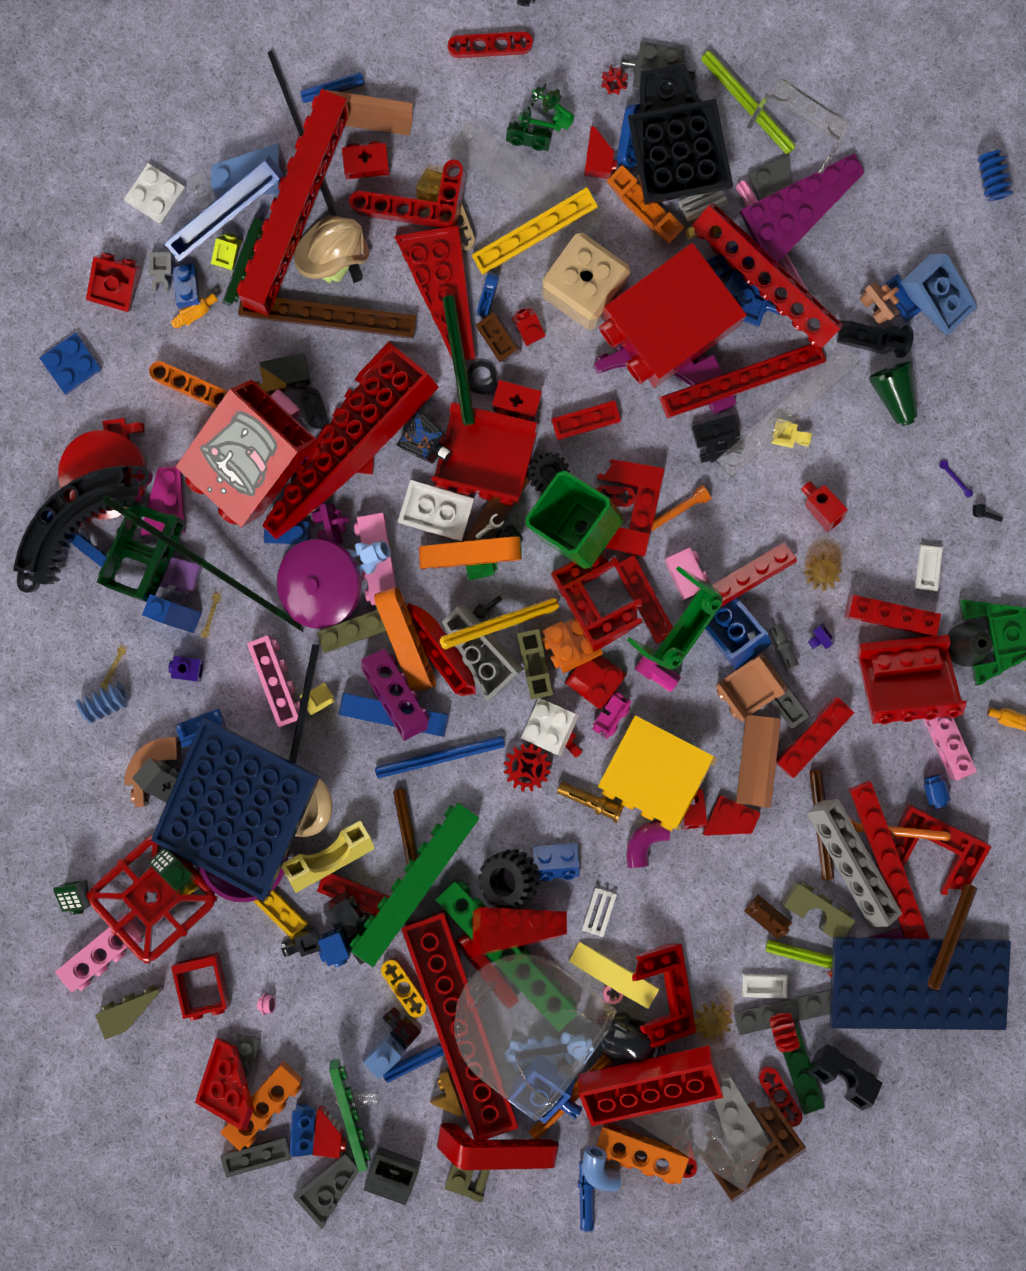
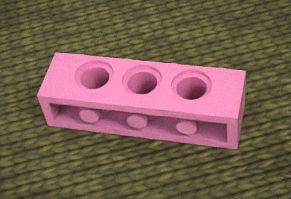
M948 716L937 717L933 720L923 719L949 778L957 781L976 773L977 770L954 719Z
M128 913L124 914L117 922L121 921ZM134 918L124 927V930L139 944L143 941L141 936L145 934V930ZM110 927L55 971L71 993L77 989L80 992L91 984L89 980L95 974L97 977L101 976L109 969L106 966L109 962L113 960L116 963L126 955L124 950L128 947L125 944L120 945L116 942L115 936L110 932ZM99 948H102L106 951V959H102L99 957ZM81 963H86L89 966V973H84L81 970Z

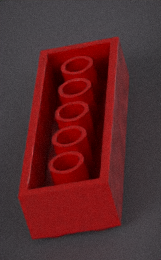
M710 1045L578 1074V1094L591 1127L723 1098L722 1080Z

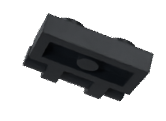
M734 414L691 427L697 449L702 447L707 449V453L699 455L701 463L717 462L719 458L726 456L734 457L737 455L736 453L744 451L742 443L734 445L733 438L741 436ZM725 441V448L715 450L713 444Z

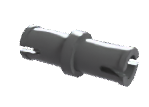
M783 624L769 628L777 646L775 648L776 652L779 651L785 669L787 670L799 665L791 647L793 646L792 641L789 642Z

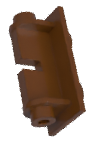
M759 894L756 895L744 910L746 914L778 940L782 935L786 936L790 931L789 926L792 922Z

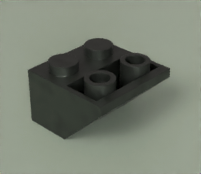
M379 1147L363 1190L406 1205L416 1181L421 1162Z

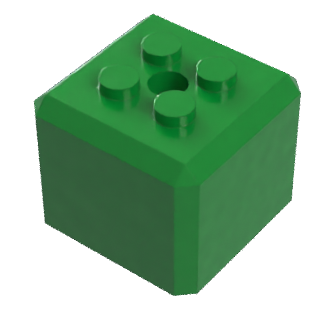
M567 471L556 474L525 518L526 527L542 542L583 569L592 567L624 522L623 514L608 497ZM586 523L587 529L582 533H578V526Z

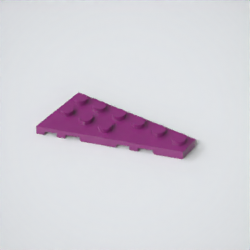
M854 153L742 209L739 213L753 240L778 263L865 172Z

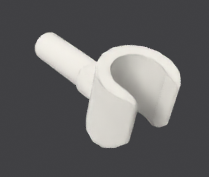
M494 514L489 524L476 535L478 540L492 529H499L504 521L499 525L493 523V519L498 514Z

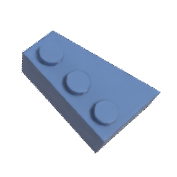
M279 143L213 164L211 166V187L215 194H223L267 156H270L282 171V150ZM282 177L263 194H279V183Z

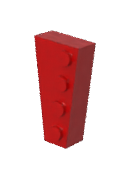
M480 907L473 911V957L556 939L567 934V911Z

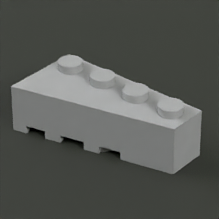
M465 604L456 607L442 621L448 634L482 623ZM492 633L455 646L458 647L463 656L462 659L465 665H468L472 672L475 683L482 690L486 702L497 696L524 670L521 664Z
M724 1072L720 1074L723 1098L713 1100L731 1159L737 1167L771 1142L729 1073Z

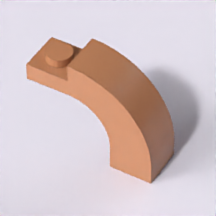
M168 737L151 741L140 748L130 760L125 773L124 786L133 785L131 801L135 803V807L148 806V794L140 788L132 777L149 758L156 761L160 759H181L179 737Z

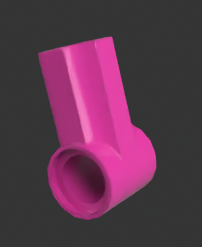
M642 656L634 668L649 680L652 679L669 692L675 688L681 679L673 670L667 669L647 659L645 656Z

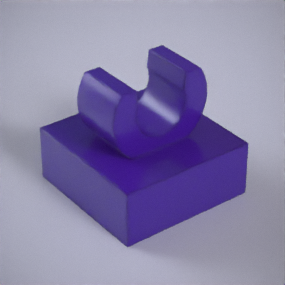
M823 623L815 627L813 632L816 636L808 641L812 649L820 644L827 649L835 642Z

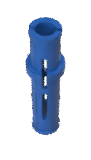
M580 1160V1177L577 1182V1186L580 1188V1230L590 1232L594 1230V1187L586 1181L582 1170L583 1160Z

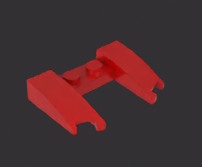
M611 459L609 461L612 464L604 475L600 472L597 479L636 487L638 491L629 529L619 527L605 549L646 557L665 468Z
M599 555L592 567L583 569L576 563L571 562L551 573L555 586L578 622L593 653L643 623L642 618H638L637 607L642 606L640 598L601 617L584 588V585L619 564L618 559L615 557L608 561Z
M910 803L907 804L896 826L950 833L951 838L948 841L927 839L957 854L940 889V894L948 895V889H961L962 893L964 885L973 882L992 847L988 842L959 830ZM892 835L904 868L919 838Z
M666 944L636 956L638 962L636 973L632 975V981H639L663 973L670 1011L669 1014L640 1026L642 1033L647 1034L651 1040L650 1046L657 1047L696 1033L682 944Z

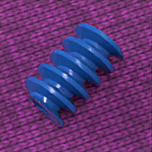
M1001 150L991 151L978 157V162L981 163L979 170L984 172L981 175V179L985 181L982 186L984 189H988L984 192V196L989 198L987 201L1001 200L1014 193L1013 190H1006L1007 187L1012 185V182H1005V179L1010 177V173H1003L1005 169L1009 168V165L1001 164V162L1007 159V156H1000Z

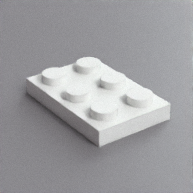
M410 480L398 523L462 542L474 499Z

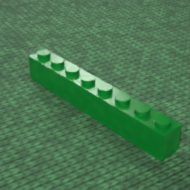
M457 803L455 807L452 805L448 807L443 814L446 817L442 825L436 824L430 833L433 835L429 843L423 842L417 851L420 854L416 861L411 859L405 867L404 871L407 873L402 880L397 878L390 888L394 892L389 898L384 896L377 906L380 911L376 917L371 915L364 924V927L367 929L363 935L357 934L351 942L350 946L353 949L350 952L372 968L480 819L460 803Z

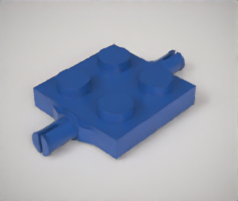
M732 269L725 287L747 316L743 322L759 327L766 311L780 314L775 309L776 305L771 303V300H765L759 294L760 290L754 284L752 286L743 279L744 275L741 272Z

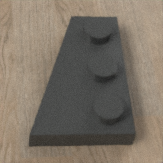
M789 156L748 173L749 180L759 201L791 185Z
M344 1151L340 1158L334 1159L293 1193V1198L321 1229H323L328 1217L334 1212L342 1195L346 1193L358 1174L356 1162Z

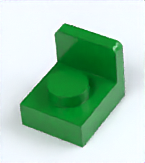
M497 563L466 566L469 581L494 576V570H498Z

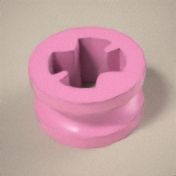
M608 985L604 987L603 997L607 1003L617 1004L622 1000L623 994L619 993L618 997L615 996V999H610L607 991H611V987Z

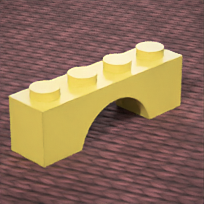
M358 821L340 831L337 840L328 848L312 855L299 854L284 862L282 869L295 893L375 848L362 822Z

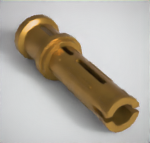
M563 780L556 793L595 810L594 813L596 815H604L612 819L614 823H617L624 808L623 805H617L608 801L605 796L599 798Z

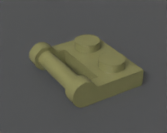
M452 1163L444 1189L469 1197L476 1202H482L484 1198L483 1191L491 1170H481L475 1190L468 1187L474 1170L459 1169Z

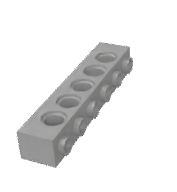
M838 798L820 801L807 812V815L870 927L890 926L902 915V912Z

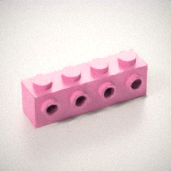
M267 635L247 643L278 728L296 722L300 701L296 702L294 693H296L295 686L292 680L288 681L286 672H288L284 659L280 660L278 652L281 649L277 639Z

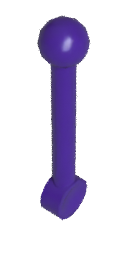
M942 460L939 463V467L946 470L962 488L966 497H971L973 491L968 489L948 467V462Z

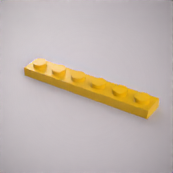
M586 187L471 256L481 274L485 275L596 210L598 206Z

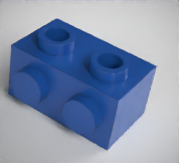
M344 926L337 930L333 929L323 933L318 940L321 948L318 949L319 956L322 962L326 961L328 967L331 965L339 967L348 962L347 959L350 958L352 953L348 948V936Z

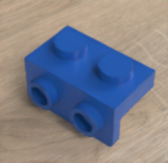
M577 843L533 846L534 865L537 864L539 869L536 871L537 874L540 873L541 877L538 880L551 881L556 878L571 880L580 876Z
M297 1103L296 1110L292 1111L290 1155L292 1157L313 1155L315 1109L305 1103Z

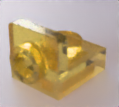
M426 168L416 185V199L437 202L442 173Z

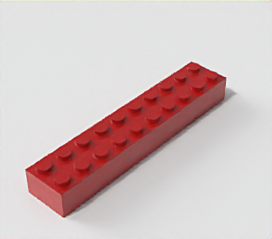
M321 89L319 96L315 95L311 107L313 111L311 116H307L304 121L303 129L305 131L303 136H299L296 141L295 149L297 150L294 157L291 156L288 161L286 178L282 177L279 183L280 193L278 198L274 197L271 203V215L263 223V235L261 239H257L254 245L255 255L252 260L249 259L245 272H247L246 277L239 282L237 288L238 296L245 308L269 316L350 116L347 98Z
M445 910L405 923L401 930L474 1140H487L518 1129V1118L512 1101L508 1098L509 1093Z

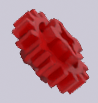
M523 743L521 744V750L513 747L514 754L507 753L510 760L504 761L503 764L508 766V769L504 770L503 773L510 775L507 778V782L513 780V788L520 785L522 792H524L525 787H529V790L532 792L534 785L541 788V780L544 782L548 781L545 774H551V771L546 769V766L551 765V762L544 760L548 754L541 755V747L534 750L533 744H530L529 748H525ZM523 753H533L536 757L533 759L525 758ZM516 758L519 762L518 769H516L513 772L512 764L514 759ZM521 759L527 764H533L531 770L534 776H531L527 771H521L523 768ZM542 763V772L538 777L536 768ZM522 776L529 777L532 782H522L518 778Z

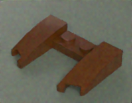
M772 1099L769 1100L770 1106L756 1108L755 1102L748 1104L772 1142L739 1166H735L711 1130L706 1135L710 1138V1141L705 1151L700 1148L698 1150L731 1203L749 1192L750 1188L781 1166L790 1163L806 1151V1146Z

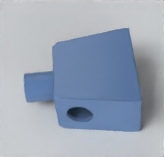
M389 1033L362 1061L380 1079L403 1057L407 1048L404 1049Z

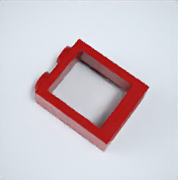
M219 953L176 962L171 966L183 1019L190 1018V1021L203 1018V1014L212 1013V1016L225 1013V1009L230 1006ZM213 966L221 1001L191 1008L183 973Z

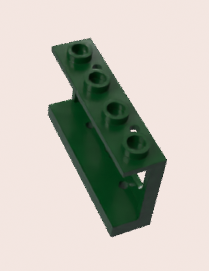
M142 505L126 508L140 518L146 517L163 523L165 526L162 532L176 542H179L186 522L178 516L167 515ZM124 517L121 526L116 531L113 545L107 552L104 566L98 573L96 583L147 603L150 594L156 595L175 549L160 539L155 548L133 541L137 524ZM124 558H130L147 565L138 589L115 581V576Z

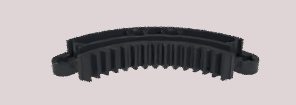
M116 466L100 469L71 481L52 495L30 521L17 550L13 571H18L17 587L19 590L25 593L35 592L40 587V584H54L60 581L55 576L56 573H61L57 565L63 564L59 557L66 556L63 549L70 548L67 542L74 541L72 535H79L78 529H84V523H91V518H99V514H106V511H114V509L102 502L105 496L123 507H139L142 501V497H139L140 487L148 486L152 482L153 475L151 470L143 466ZM141 470L142 474H146V478L142 479V481L137 478H131V474H140ZM72 490L76 493L74 501L70 499V492ZM50 511L53 513V520L51 522L47 518ZM30 570V572L34 573H24V571ZM28 578L30 581H33V584L29 587L24 584V581L28 580Z

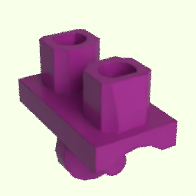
M334 504L319 505L320 508L311 513L314 523L319 524L323 522L325 530L317 532V539H326L337 544L343 543L341 533L346 532L344 524L350 522V518L342 517L341 510L336 511Z

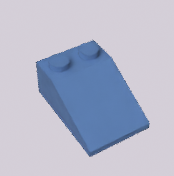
M929 254L901 281L910 299L945 335H949L978 307L947 254Z

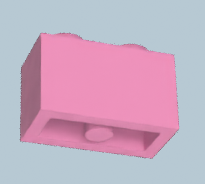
M687 548L664 560L683 600L697 594L700 588L676 570L678 566L710 583L706 571H701L698 565L701 561L697 552L692 551L691 548Z

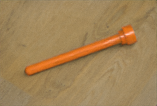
M702 484L697 487L695 492L692 493L693 496L654 519L652 531L695 504H705L712 500L705 486Z
M850 820L857 832L865 833L861 823H855V820ZM888 826L893 836L948 841L951 838L950 833L944 831Z

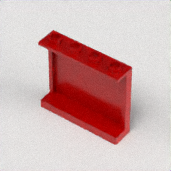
M451 402L449 409L450 418L445 434L450 438L446 447L451 449L453 454L447 462L439 458L435 475L431 477V480L436 484L437 488L449 490V487L464 495H470V492L479 494L478 497L481 499L491 500L492 498L500 499V503L513 506V503L519 504L539 429L538 423L473 408L475 424L465 426L462 422L460 404Z
M949 635L859 643L857 657L872 724L880 723L885 725L891 722H911L917 719L933 720L937 717L947 716L955 718L964 714L967 702L966 700L962 701L948 650L950 646ZM938 646L943 663L941 670L874 678L870 661L871 655Z

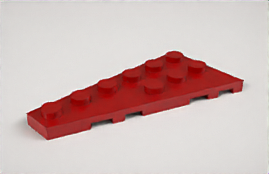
M452 226L394 236L420 293L431 312L432 318L441 333L451 358L452 354L443 305V297L448 295L455 297L465 361L475 360L476 352L460 227Z

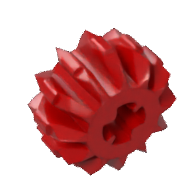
M779 1013L770 1018V1025L777 1049L780 1052H790L799 1048V1038L792 1015L790 1013Z

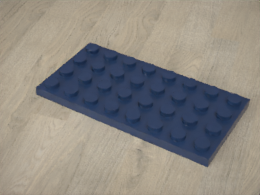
M833 937L829 1026L832 1029L1006 1030L1011 941L1008 939H959L940 990H934L928 987L927 983L944 939Z

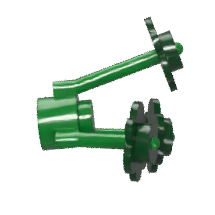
M545 83L542 88L537 86L536 89L532 90L531 98L534 100L531 106L540 98L543 101V112L546 113L550 109L555 110L551 118L554 123L531 118V110L527 106L526 109L520 112L518 117L521 131H525L529 123L552 128L560 132L561 128L564 130L569 129L575 115L558 103L562 97L559 89L551 90L544 96L542 92L547 86Z

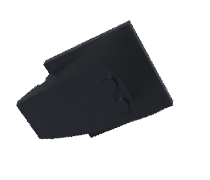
M685 63L641 71L640 111L638 114L628 115L627 119L644 205L733 188L716 99L702 101L698 98L695 84Z

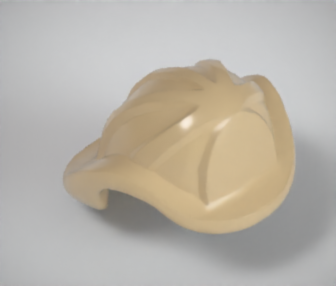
M327 216L318 221L302 237L294 253V263L297 270L303 276L311 279L332 277L344 267L352 264L362 265L369 258V248L363 238L362 226L354 219L338 216Z
M321 779L318 781L295 836L297 837L316 835L330 821L333 809L332 797L328 787Z

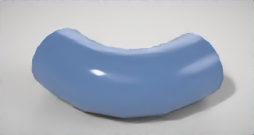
M587 1146L582 1163V1170L586 1181L597 1190L618 1191L621 1186V1176L616 1168H605L607 1153L600 1147Z

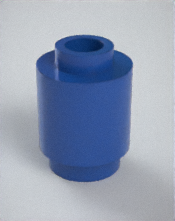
M938 774L924 778L925 784L923 786L929 805H934L935 809L948 806L947 801H950L951 797L946 780L942 778V775Z

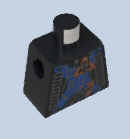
M421 410L396 443L405 452L431 464L438 457L447 462L453 454V451L446 447L450 438Z

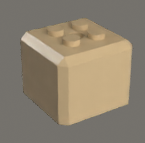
M575 234L542 280L543 299L587 330L596 329L602 320L604 306L617 298L626 287L630 276L629 265L586 234ZM583 271H590L593 279L585 282L580 278V274Z

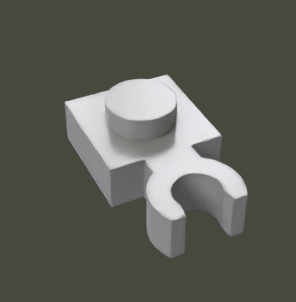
M149 252V275L155 276L151 284L155 292H157V286L160 283H164V290L166 292L170 290V284L166 280V276H173V254L171 252Z

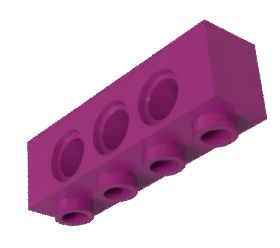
M384 648L361 659V670L401 738L405 741L427 730L430 718L425 708L421 709L419 706V700L415 691H410L407 686L408 681L405 674L398 671L394 656L392 654L389 655ZM383 673H387L390 675V677L384 678L380 675ZM393 691H398L401 693V695L394 696L391 693ZM409 709L412 713L404 714L402 710Z

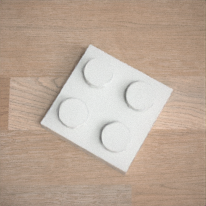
M147 163L124 198V201L162 225L186 188Z
M539 698L521 739L561 756L579 715Z

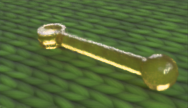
M217 593L212 596L213 604L205 628L201 631L203 638L209 636L208 630L217 603L221 600V596Z
M119 647L117 649L118 655L116 656L106 678L104 679V681H101V688H108V681L111 678L121 656L126 654V649L124 647Z

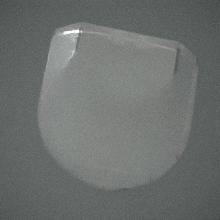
M513 954L486 964L467 982L456 1005L454 1034L461 1056L472 1072L536 1122L555 1106L604 1039L617 1010L555 962L537 955Z

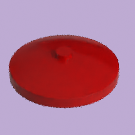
M107 430L90 431L75 438L64 450L58 467L59 485L62 488L83 475L104 468L116 466L147 467L139 448L124 435ZM141 470L140 474H131V478H137L142 481V479L146 478V474H142ZM146 486L140 487L139 497H143ZM72 490L70 492V499L74 501L76 493ZM115 510L106 511V514H99V518L94 519H112L122 515Z

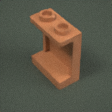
M763 652L716 684L718 696L723 701L726 700L733 717L739 718L741 722L746 719V715H751L775 698L784 695L788 690Z

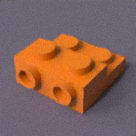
M575 618L564 624L561 621L542 630L544 635L541 638L546 650L551 649L553 656L550 658L555 668L560 667L563 674L603 654L601 649L593 653Z

